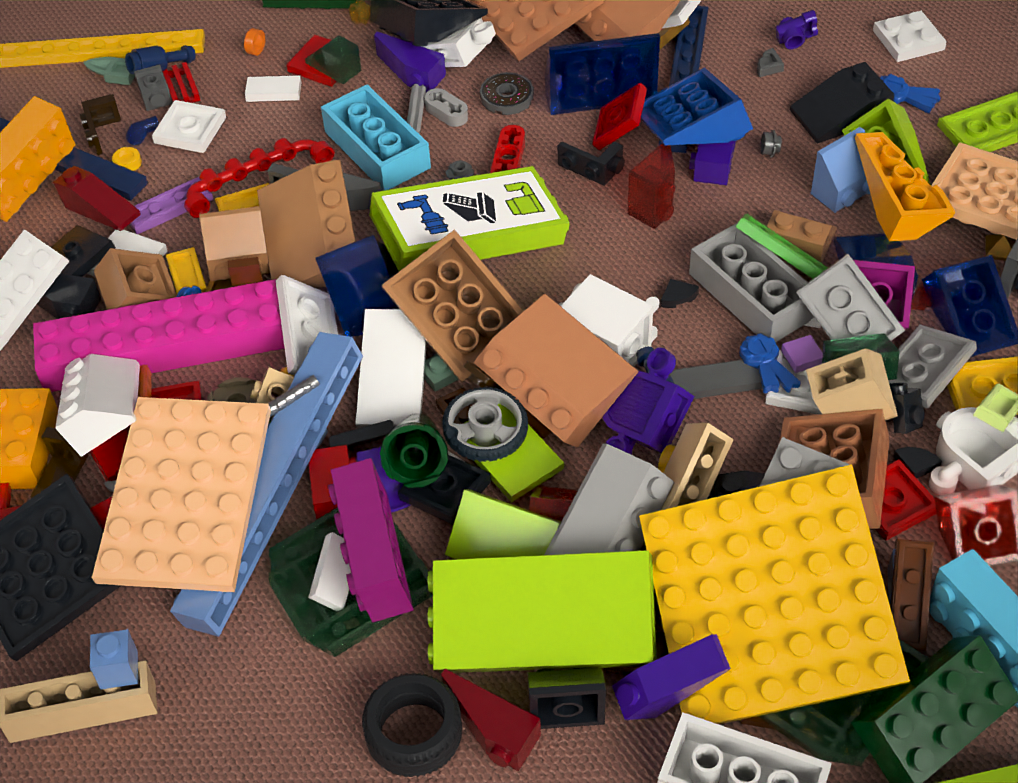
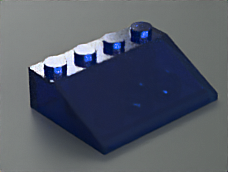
M660 34L549 47L545 68V95L550 115L601 109V107L638 83H642L647 88L645 99L657 93Z

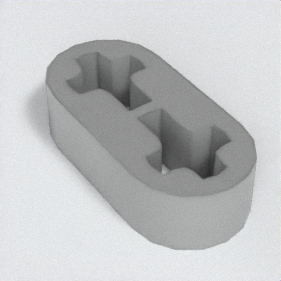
M439 88L431 89L425 93V108L431 115L452 127L462 126L468 121V107L457 97Z

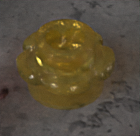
M357 0L349 7L351 20L355 24L363 23L366 25L368 19H370L371 8L363 0Z

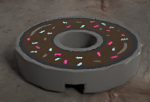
M504 72L495 74L487 78L480 89V99L483 106L495 113V110L502 111V115L522 112L531 105V100L534 97V88L531 81L517 73Z

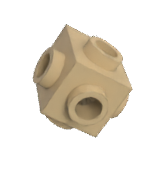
M269 367L264 373L262 381H255L249 398L254 399V403L268 404L275 399L272 395L277 398L288 391L294 377Z

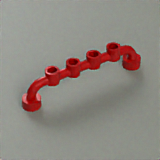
M281 138L275 143L274 150L266 153L262 148L254 149L250 153V160L241 163L237 158H232L226 162L225 171L216 174L211 168L203 170L199 176L200 181L192 184L187 190L184 207L192 217L200 218L199 214L208 213L210 209V202L202 192L206 190L210 192L218 191L223 183L230 180L242 181L248 173L257 169L259 171H266L272 163L281 159L290 161L298 152L304 150L310 151V157L316 164L328 162L334 157V149L326 141L317 142L311 139H302L290 143L286 138Z

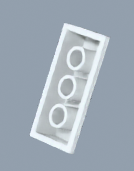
M89 354L82 360L81 358L74 359L66 366L55 428L81 457L136 421L134 410L138 398L140 364L137 360Z

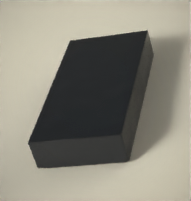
M387 420L333 435L329 438L331 447L347 445V448H352L384 439L395 428V424L393 421Z

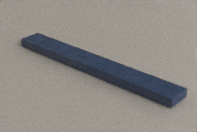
M697 6L688 17L690 23L678 33L669 86L699 71L709 7ZM659 140L658 151L686 153L687 144L664 145Z
M0 118V132L10 121ZM73 147L70 154L57 163L55 170L62 173L73 166L89 171L123 198L130 201L148 184L146 176Z

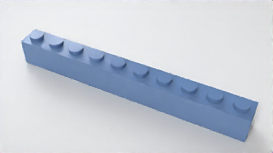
M319 332L314 343L309 347L308 354L300 369L296 372L288 390L312 375L316 377L320 385L276 413L268 424L235 592L181 589L174 600L170 612L185 628L220 636L363 358L352 337Z

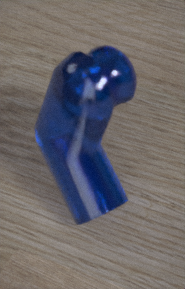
M153 116L131 124L126 133V140L132 145L141 144L147 133L155 131L158 127L159 121L157 117Z

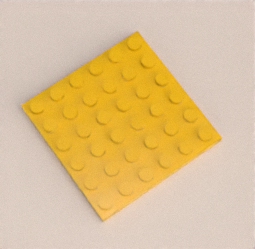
M852 464L639 516L646 550H649L653 559V583L669 654L709 635L717 634L731 668L681 701V712L716 724H723L910 683Z

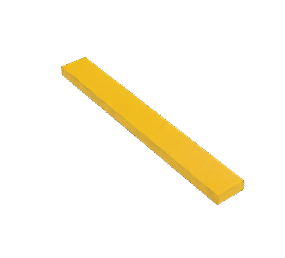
M203 29L6 43L0 44V68L84 62L99 57L125 59L126 54L131 53L133 49L151 46H161L165 52L181 50L183 45L192 46L195 53H204L205 34Z

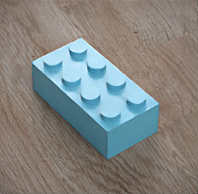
M368 84L321 106L325 133L373 181L380 182L382 191L389 190L431 168L429 143Z
M971 549L939 568L930 594L929 612L935 621L942 623L953 638L981 635L1018 693V596L978 553Z

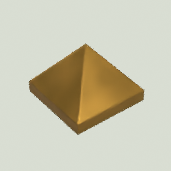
M1001 234L986 235L985 258L1006 261L1016 239Z

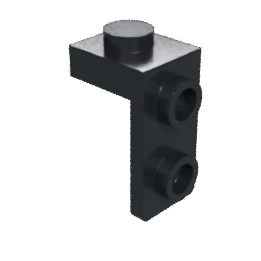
M560 142L557 145L559 166L603 186L615 174H619L625 164L623 145L617 142H613L599 157L565 142Z
M902 382L890 383L898 415L893 418L894 433L907 434L923 427L925 412L922 406L921 389L908 388V384Z

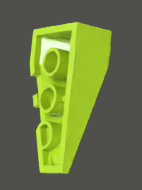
M887 99L842 130L844 136L859 127L863 128L865 133L883 132L905 153L904 160L913 169L919 167L925 173L923 178L930 184L915 130L905 108Z

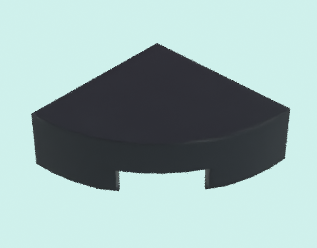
M670 279L661 299V307L676 308V305L688 301L692 302L699 294V286Z
M917 447L899 448L895 450L893 458L895 460L900 459L916 478L932 472L933 469L941 466L942 460L932 452Z

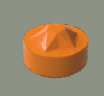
M251 28L245 35L244 49L247 54L258 56L265 46V33L263 30Z

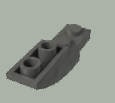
M272 163L267 170L270 184L299 170ZM343 173L350 211L370 209L372 193L381 191L380 182Z

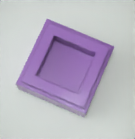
M811 335L782 344L781 351L795 373L823 364L825 361V356Z

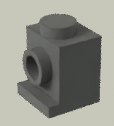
M160 64L134 71L147 111L173 104Z

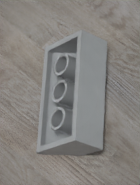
M603 443L544 555L640 551L644 543V536L639 516L660 511L674 481L651 463Z

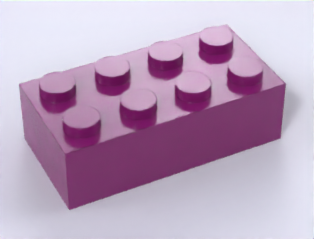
M372 458L331 469L333 484L328 485L333 504H337L339 513L334 514L335 523L339 534H343L345 543L340 544L341 553L345 564L350 566L351 573L346 574L347 582L352 596L356 595L360 611L366 610L372 622L414 611L388 495Z

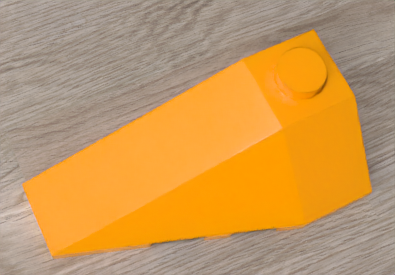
M883 132L856 133L855 141L876 216L889 241L916 240L954 216L955 210L944 191L938 185L931 186L923 178L925 173L919 167L913 169L904 160L905 153Z

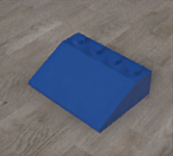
M706 68L646 98L641 115V120L664 145L728 143L743 138L747 132L753 129L741 98Z

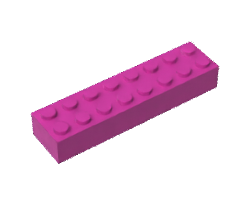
M277 279L33 323L36 374L42 388H50L51 392L62 390L66 366L74 359L81 358L82 360L89 354L134 359L138 361L140 366L148 365L151 373L285 349L276 288Z

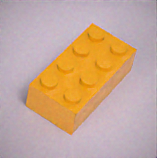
M35 96L0 132V219L5 222L20 209L21 205L38 189V186L46 177L55 170L57 163L70 154L75 146L62 109Z

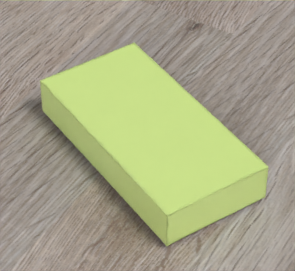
M998 383L980 403L973 416L1004 432L1018 413V394Z

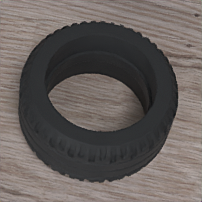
M406 673L405 675L400 674L398 677L394 676L392 679H388L387 682L384 681L382 685L378 686V689L371 693L364 707L362 728L368 751L383 769L388 772L391 771L392 774L403 775L404 777H419L421 775L425 776L427 773L431 774L433 771H437L438 768L446 765L459 747L462 737L460 707L450 688L437 678L427 674L421 675V673ZM409 705L430 707L443 717L444 721L439 731L429 740L416 745L397 744L386 738L381 732L385 721L392 713Z

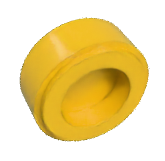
M133 147L120 148L112 156L113 163L132 171L137 170L142 164L139 151Z

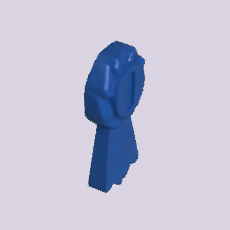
M893 74L880 77L894 93L893 102L897 104L905 101L929 114L931 109L941 99L939 96L940 89L911 87L906 84L902 77H897Z
M761 333L745 338L740 346V357L748 366L758 368L764 394L770 391L778 393L780 385L788 393L791 392L792 388L800 387V380L777 361L779 348L774 338L767 337Z

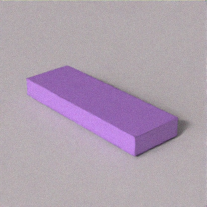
M199 177L135 205L141 215L129 224L134 232L140 234L188 212L184 207L187 190L192 184L200 181ZM208 190L202 192L208 201L213 200L212 192Z

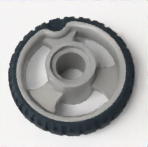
M492 387L468 389L456 396L455 399H452L444 411L442 428L445 440L455 452L473 461L486 462V460H489L491 462L506 458L522 445L527 435L528 418L522 403H519L518 399H515V396H511L512 394L507 393V391L503 392L502 389H492ZM475 403L469 409L468 423H454L455 417L463 408ZM498 404L512 412L516 419V427L502 425V412ZM468 439H471V441L478 446L469 444L466 441Z

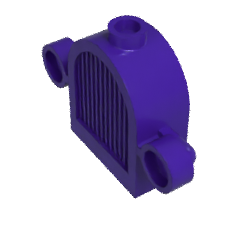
M665 348L654 349L647 358V367L650 372L639 371L604 414L603 420L606 425L619 433L618 436L609 438L605 444H609L632 455L635 443L658 453H662L664 448L672 443L695 396L679 385L666 381L676 366V358L671 352Z

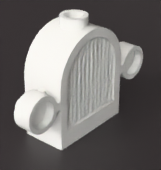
M481 17L441 41L428 42V46L421 47L444 54L445 67H466L487 44L491 43L496 32L492 22H483Z
M975 407L961 408L952 413L950 411L944 413L936 424L941 430L936 446V454L942 460V466L933 469L929 479L930 489L938 495L947 496L955 491L959 480L982 500L1018 474V418L1014 417L1005 431L1001 432L973 416L977 409Z

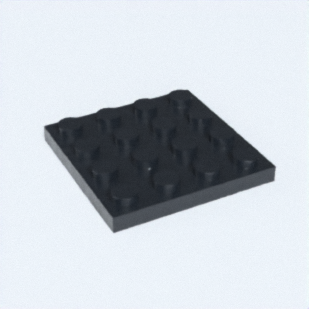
M65 474L0 520V641L9 657L16 662L122 586L95 584L92 579L104 527L73 478L68 474Z

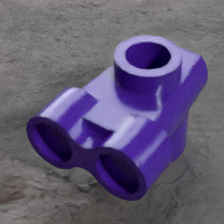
M810 10L801 13V16L794 19L787 17L781 20L779 25L775 26L779 44L784 43L787 49H796L805 42V38L808 39L818 35V21L815 11Z

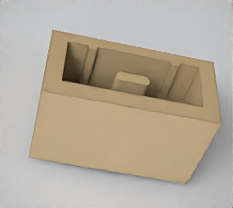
M865 348L806 369L813 400L822 414L883 409L885 420L898 416L881 354Z

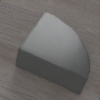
M774 48L766 50L757 64V74L759 77L784 71V62Z

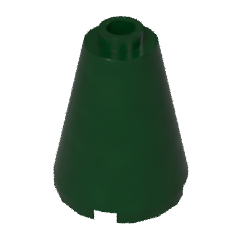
M418 413L412 414L392 429L384 438L380 450L381 465L389 478L403 483V486L409 488L424 487L435 482L446 467L448 461L447 445L428 416Z

